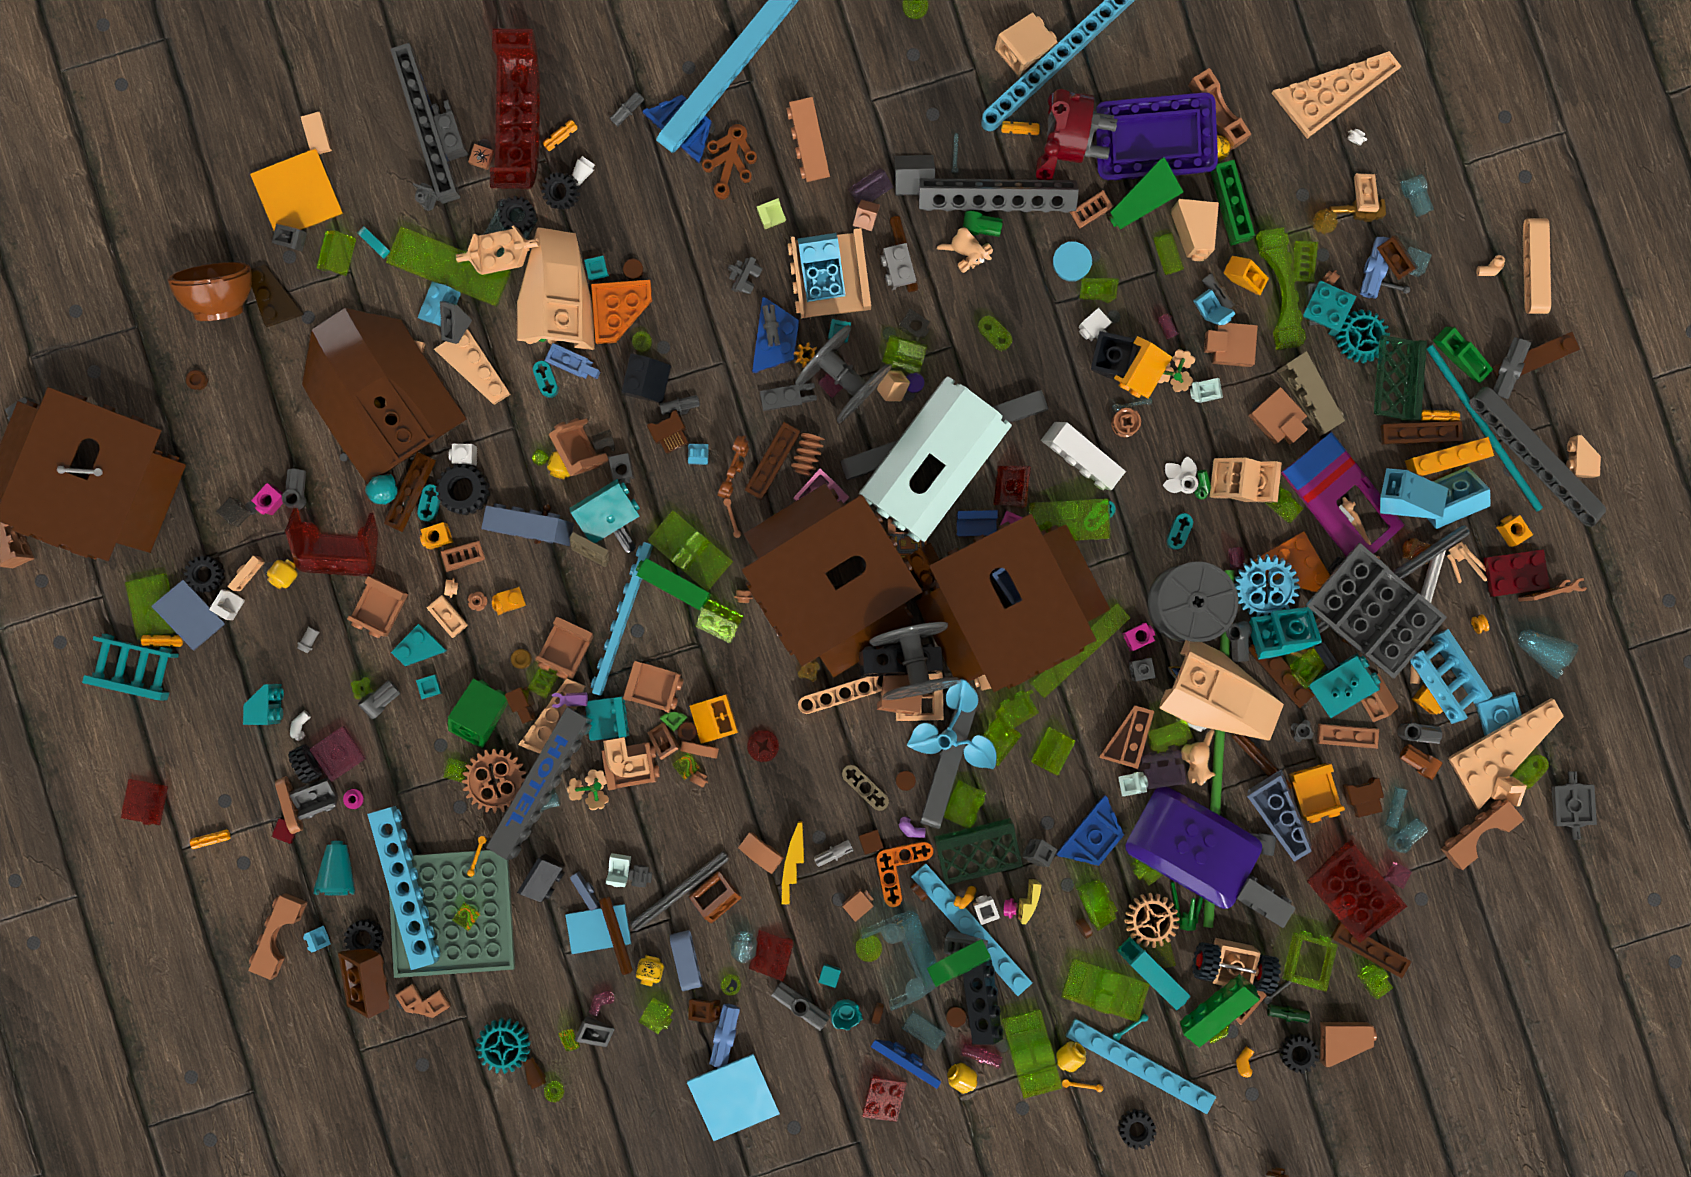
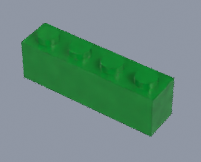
M1235 161L1219 163L1210 173L1229 242L1233 246L1250 241L1255 236Z
M1237 975L1180 1021L1183 1035L1200 1048L1260 1001L1256 987L1242 975Z

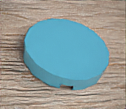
M1078 242L1062 244L1053 256L1054 271H1056L1061 279L1066 281L1080 280L1088 274L1092 265L1090 251Z

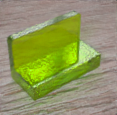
M326 231L316 269L332 271L346 276L356 239L338 231Z
M1049 727L1031 762L1058 776L1075 744V740Z

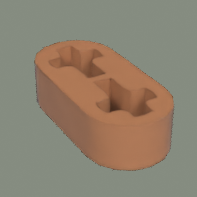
M682 741L680 751L717 758L719 748Z

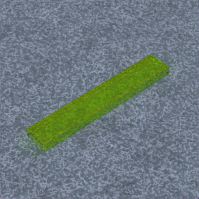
M1116 603L1090 627L1097 641L1083 647L1085 651L1041 673L1030 683L1032 687L1045 698L1131 617Z

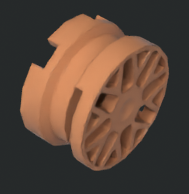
M1123 408L1114 415L1111 426L1116 435L1130 437L1139 430L1141 418L1137 411L1131 408Z

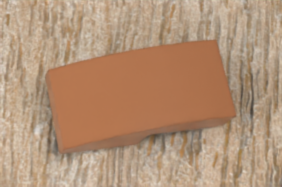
M749 832L738 847L751 860L771 874L784 859L772 846L766 845L753 832Z

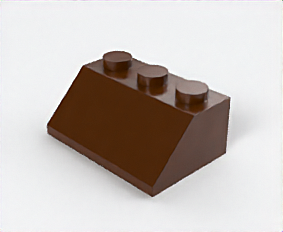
M371 949L338 952L347 1006L368 1019L389 1009V994L385 984L387 979L383 972L382 965L384 961L381 954Z

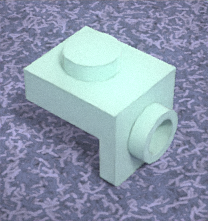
M1220 378L1192 382V388H1190L1192 399H1195V402L1202 403L1223 398Z
M1135 772L1134 774L1119 777L1122 796L1147 792L1148 780L1143 772Z
M611 853L606 884L614 887L626 886L631 856Z

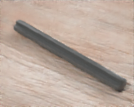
M722 851L631 922L632 928L635 931L641 929L729 860L727 853Z

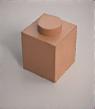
M861 199L853 226L872 231L880 205Z
M860 888L842 903V907L856 922L874 907L872 903L874 898L867 890L863 892Z

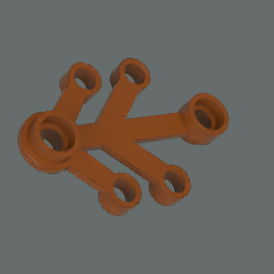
M740 124L731 126L727 136L718 141L712 140L707 144L708 151L711 154H716L720 148L730 144L729 150L712 160L705 159L702 162L703 170L708 173L725 162L721 180L714 187L715 196L721 200L728 198L730 195L728 182L733 164L737 168L742 182L748 183L752 179L751 172L745 168L737 154L738 146L745 153V160L748 164H754L757 161L756 153L751 151L746 142L747 130ZM740 131L741 135L735 136L734 132ZM715 144L717 148L715 150H711L710 146ZM749 155L755 156L753 160H748L747 157ZM710 163L712 164L711 168L707 169L705 168V164ZM747 173L749 174V178L744 179L742 178V175ZM724 187L725 191L721 193L718 189Z
M738 435L732 450L736 451V454L727 472V479L725 482H722L718 492V496L724 499L731 497L734 489L732 487V479L735 477L736 472L740 473L744 466V462L739 457L745 458L749 450V441L746 440L747 436Z

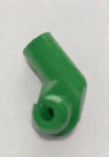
M1205 469L1197 472L1199 483L1195 496L1201 500L1207 497L1211 489L1208 473Z

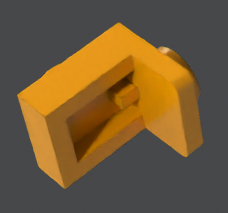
M520 587L497 593L492 597V607L494 611H497L498 615L526 606Z

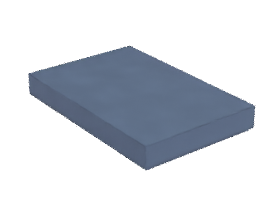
M184 580L151 606L193 651L225 625L214 612L209 610L210 607Z

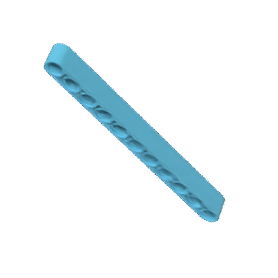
M768 0L662 129L656 141L671 153H674L799 0Z
M1104 0L985 110L981 120L983 129L994 131L1003 121L1011 116L1135 0H1121L1123 4H1117L1114 0ZM1106 12L1109 17H1102L1100 13ZM1091 25L1095 30L1090 31L1086 26ZM1077 38L1080 40V43L1075 44L1071 39ZM1063 51L1066 56L1060 57L1057 52ZM1048 64L1052 69L1046 70L1043 65ZM1034 77L1038 82L1031 83L1029 78ZM1019 90L1022 91L1024 95L1019 97L1015 95L1014 92ZM1005 103L1009 105L1010 108L1008 110H1004L1000 107V105ZM993 117L995 122L989 123L986 118Z

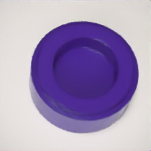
M911 373L906 377L910 381L907 389L908 392L918 393L923 389L924 379L920 374Z

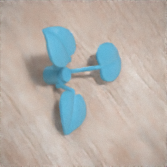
M960 679L961 683L950 687L946 694L948 707L958 709L949 727L939 734L935 725L921 723L914 729L907 746L921 753L935 754L940 752L941 749H949L952 745L957 747L958 745L968 744L964 748V756L969 764L979 768L994 769L997 760L996 750L993 743L987 737L976 735L972 742L970 740L957 741V735L952 730L961 710L971 712L978 705V695L975 689L966 680Z

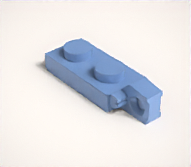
M552 343L544 360L580 378L586 379L587 375L598 379L601 373L598 369L592 367L593 362L589 361L588 358Z

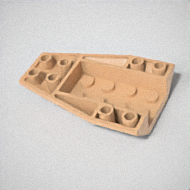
M538 227L534 239H539L540 246L531 248L517 300V340L534 343L538 342L541 338L573 342L574 348L594 350L593 304L576 233Z
M1185 640L1180 653L1185 658L1173 688L1165 690L1159 709L1195 726L1270 741L1284 704L1223 652L1203 642Z

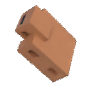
M1216 324L1214 331L1208 330L1205 333L1204 353H1213L1212 364L1252 367L1255 365L1258 325Z
M1281 387L1275 390L1248 415L1274 444L1279 443L1284 438L1290 445L1308 430L1302 423L1307 415Z

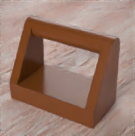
M720 870L689 895V898L703 918L711 924L742 898ZM721 880L727 890L704 908L698 901V898Z

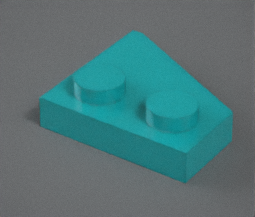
M418 624L391 653L404 666H409L435 655L445 653L447 649L421 624Z

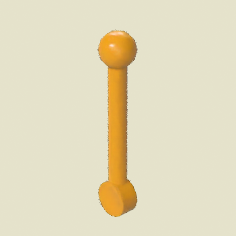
M485 836L478 838L479 845L471 868L467 871V875L470 877L475 874L474 868L481 848L487 841Z
M1068 1079L1062 1080V1086L1065 1088L1074 1086L1095 1089L1097 1092H1102L1104 1089L1101 1084L1095 1086L1069 1082Z

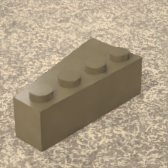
M1307 351L1277 370L1319 436L1345 421L1343 412L1334 402Z

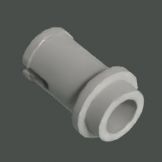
M308 627L302 640L297 643V648L306 653L310 650L312 651L313 648L311 647L320 632Z

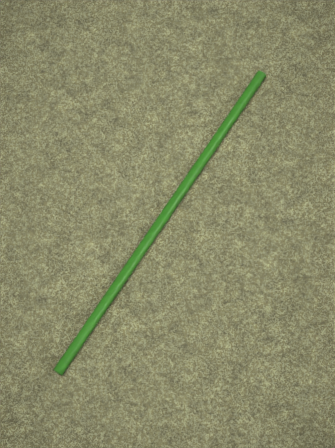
M1225 570V573L1234 583L1235 571ZM1224 632L1220 638V651L1227 657H1230V639H1228L1226 632ZM1215 730L1212 772L1216 775L1212 776L1210 810L1220 815L1225 732ZM1206 899L1203 927L1213 928L1215 905Z

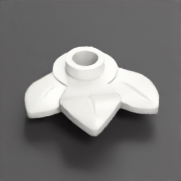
M1186 457L1181 466L1174 463H1167L1165 465V474L1169 480L1163 486L1167 491L1171 493L1182 491L1185 494L1196 491L1198 487V480L1195 477L1197 467L1193 460ZM1185 481H1190V488L1185 486Z

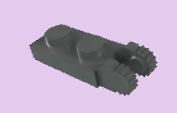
M814 383L760 391L763 411L802 405V403L816 401V395H808L802 398L800 396V391L815 388Z

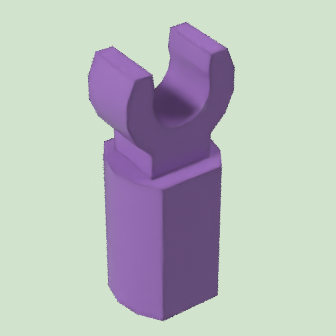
M587 692L566 693V696L561 693L552 694V697L557 696L560 698L559 704L552 705L554 708H560L564 704L567 707L588 705Z

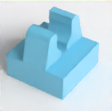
M688 444V464L708 465L709 445Z
M324 926L305 933L303 937L307 941L309 946L307 949L311 953L331 944Z

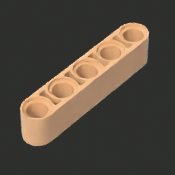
M1527 218L1523 224L1525 312L1527 314H1548L1551 309L1549 220L1547 218Z
M880 676L864 677L806 695L799 700L798 708L802 713L810 714L881 692L882 687L877 683ZM862 681L868 682L870 685L866 693H862L858 689V685ZM843 687H847L851 691V695L846 699L839 695V691ZM824 693H828L832 697V701L826 705L820 700L821 695ZM803 700H811L813 707L810 710H804L801 705Z

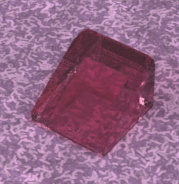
M829 374L825 375L818 382V385L831 398L843 389L840 384L835 385V380Z
M1243 547L1230 548L1228 550L1230 567H1244Z
M1393 862L1385 880L1404 889L1412 871Z

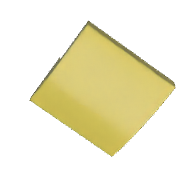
M1029 879L1027 899L1019 898L1018 919L1021 924H1027L1036 909L1041 892V884L1036 879Z

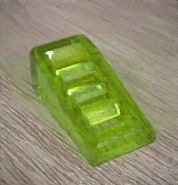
M1295 241L1294 281L1314 282L1318 242ZM1302 247L1310 248V251H1302ZM1301 255L1309 256V260L1301 259ZM1301 263H1307L1309 268L1300 267ZM1300 271L1309 272V276L1299 275Z
M539 667L528 688L543 698H547L558 676L556 671L549 669V671L554 674L550 675ZM543 676L549 679V683L540 679V677ZM539 683L545 686V690L537 687L536 684Z

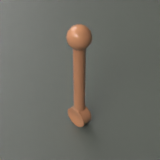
M726 498L723 503L728 509L734 529L733 535L735 538H739L741 532L738 530L730 506L731 500Z

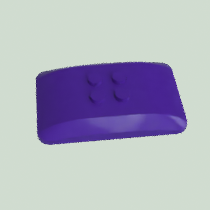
M1210 93L1101 102L1096 108L1097 113L1114 115V119L1117 118L1115 132L1097 129L1096 131L1097 146L1110 148L1108 159L1097 158L1098 173L1104 180L1142 178L1162 157H1165L1175 176L1210 172L1218 164L1216 101Z
M1160 786L1153 792L1126 841L1125 849L1130 856L1222 909H1228L1235 903L1261 854L1262 843L1250 833L1169 787Z

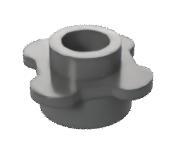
M1308 720L1291 725L1296 742L1313 737Z

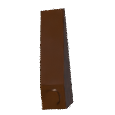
M1573 332L1529 350L1523 362L1525 364L1521 375L1580 350ZM1502 363L1492 367L1496 379L1499 376L1498 371Z

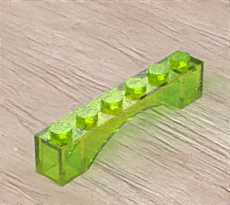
M1284 227L1260 231L1256 235L1259 255L1274 270L1282 293L1281 314L1273 330L1276 351L1300 347L1306 340L1305 330L1301 327L1302 312L1298 310L1299 294L1297 290L1295 291L1294 287L1296 277L1294 271L1291 270L1292 255L1288 252L1287 247L1289 244L1288 234L1285 233Z

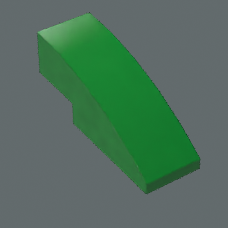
M1445 327L1433 339L1438 348L1458 368L1477 383H1481L1493 370L1472 342L1466 341L1455 327Z
M981 939L927 968V971L935 987L990 960L991 956Z

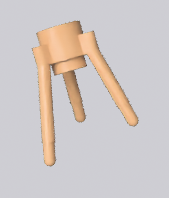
M1462 541L1448 549L1450 554L1447 557L1452 564L1458 583H1461L1462 580L1455 559L1458 562L1466 559L1483 581H1487L1486 576L1479 569L1481 567L1486 572L1484 564Z

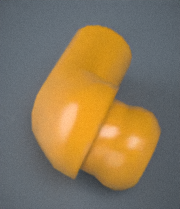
M969 886L963 898L956 896L953 903L954 906L964 909L974 899L977 892L976 888Z
M1248 1046L1243 1049L1236 1059L1239 1074L1247 1078L1252 1075V1069L1248 1060L1254 1053Z

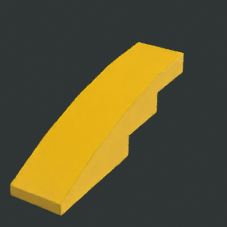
M802 821L797 823L785 860L782 879V904H790L789 884H797L796 863H804Z

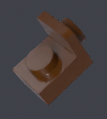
M689 1000L688 1020L704 1023L719 1020L721 1014L720 1000Z

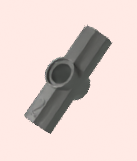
M1516 337L1512 340L1508 354L1504 357L1498 371L1499 376L1493 388L1499 397L1509 399L1514 384L1519 379L1525 364L1523 362L1531 342Z
M783 981L777 985L771 994L773 998L792 1010L794 1015L803 1018L819 1031L830 1018V1015L810 1002L806 996L799 994ZM802 1001L806 1004V1008L798 1010L795 1004Z

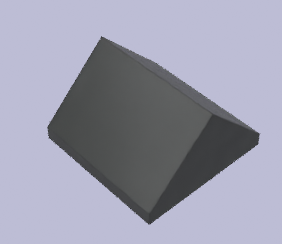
M933 155L894 156L895 196L919 195V178L935 179Z

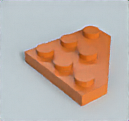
M651 280L591 284L596 344L616 343L652 302Z
M1304 531L1260 556L1262 560H1265V556L1268 554L1270 560H1272L1274 555H1276L1278 562L1284 558L1285 565L1290 563L1291 569H1295L1297 572L1294 576H1298L1299 581L1296 583L1299 584L1301 589L1316 593L1330 577ZM1269 570L1265 571L1266 580L1268 577ZM1277 573L1272 579L1279 580L1282 574Z

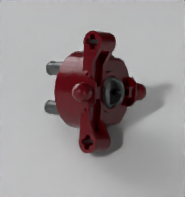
M1064 89L1056 90L1050 94L1047 99L1049 105L1048 140L1044 146L1045 153L1037 160V179L1051 180L1057 160L1082 163L1084 156L1108 159L1110 148L1092 145L1091 142L1094 131H1097V129L1115 132L1117 118L1114 119V115L1097 113L1094 110V95L1070 92Z

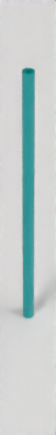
M1434 345L1426 348L1485 437H1489L1491 446L1535 511L1541 510L1543 506L1489 426L1471 408L1469 404L1470 398Z

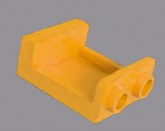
M1137 336L1134 344L1141 348L1124 378L1116 375L1114 379L1120 382L1119 387L1126 391L1130 390L1129 393L1135 397L1140 398L1142 395L1149 399L1170 363L1172 356L1153 343Z
M1323 763L1288 774L1302 820L1315 823L1321 821V817L1327 815L1329 818L1340 815L1341 811L1345 810L1344 806L1340 804L1331 772H1334L1332 764Z

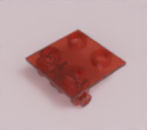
M128 779L121 818L143 822L142 824L161 825L168 786Z
M759 930L749 969L784 981L794 946L793 939H784Z
M873 1075L870 1078L871 1083L867 1090L868 1094L865 1096V1105L862 1107V1117L897 1122L907 1083L880 1079V1076Z

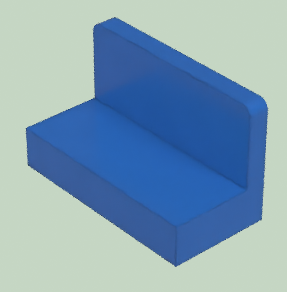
M998 510L958 511L956 513L957 536H980L982 534L988 536L997 531L996 519L998 518Z

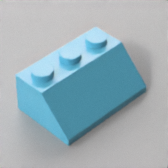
M1469 466L1437 479L1433 482L1448 488L1443 520L1427 519L1438 529L1490 507V488Z

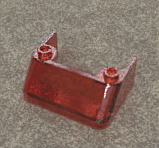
M293 508L285 533L295 567L298 570L308 573L337 575H373L376 567L378 531L374 513H369L366 525L359 528L357 536L320 534L315 524L301 522L298 508Z

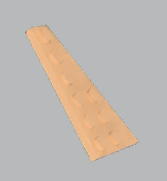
M1389 51L1368 58L1365 61L1353 63L1347 67L1309 78L1306 81L1273 90L1272 95L1308 139L1402 66Z
M1550 698L1448 757L1476 809L1479 810L1492 796L1497 778L1510 776L1564 717L1554 699Z

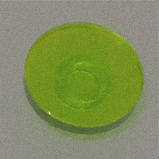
M903 0L902 8L905 15L911 19L922 18L928 11V0Z
M867 934L858 939L856 953L861 960L871 962L878 959L881 955L882 944L876 936Z

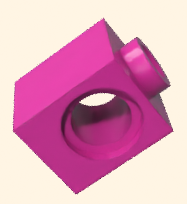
M266 483L251 501L256 505L254 508L261 514L273 515L283 504V493L273 484ZM271 496L272 502L267 506L265 499Z
M1142 623L1122 633L1130 651L1155 641L1153 638L1155 632L1152 626L1147 625V623ZM1139 630L1144 633V639L1141 642L1135 637L1136 632Z

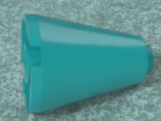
M331 841V845L326 846L313 894L319 895V891L320 893H325V895L332 896L348 895V891L352 895L355 894L348 846L343 845V841Z

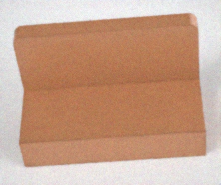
M1379 673L1377 675L1381 680V683H1379L1380 690L1361 700L1373 722L1390 716L1398 708L1396 701Z

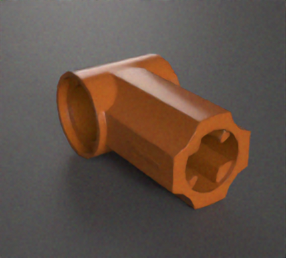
M1407 744L1402 749L1399 759L1417 769L1416 771L1429 780L1434 779L1443 764L1440 760L1429 754H1424L1410 744Z

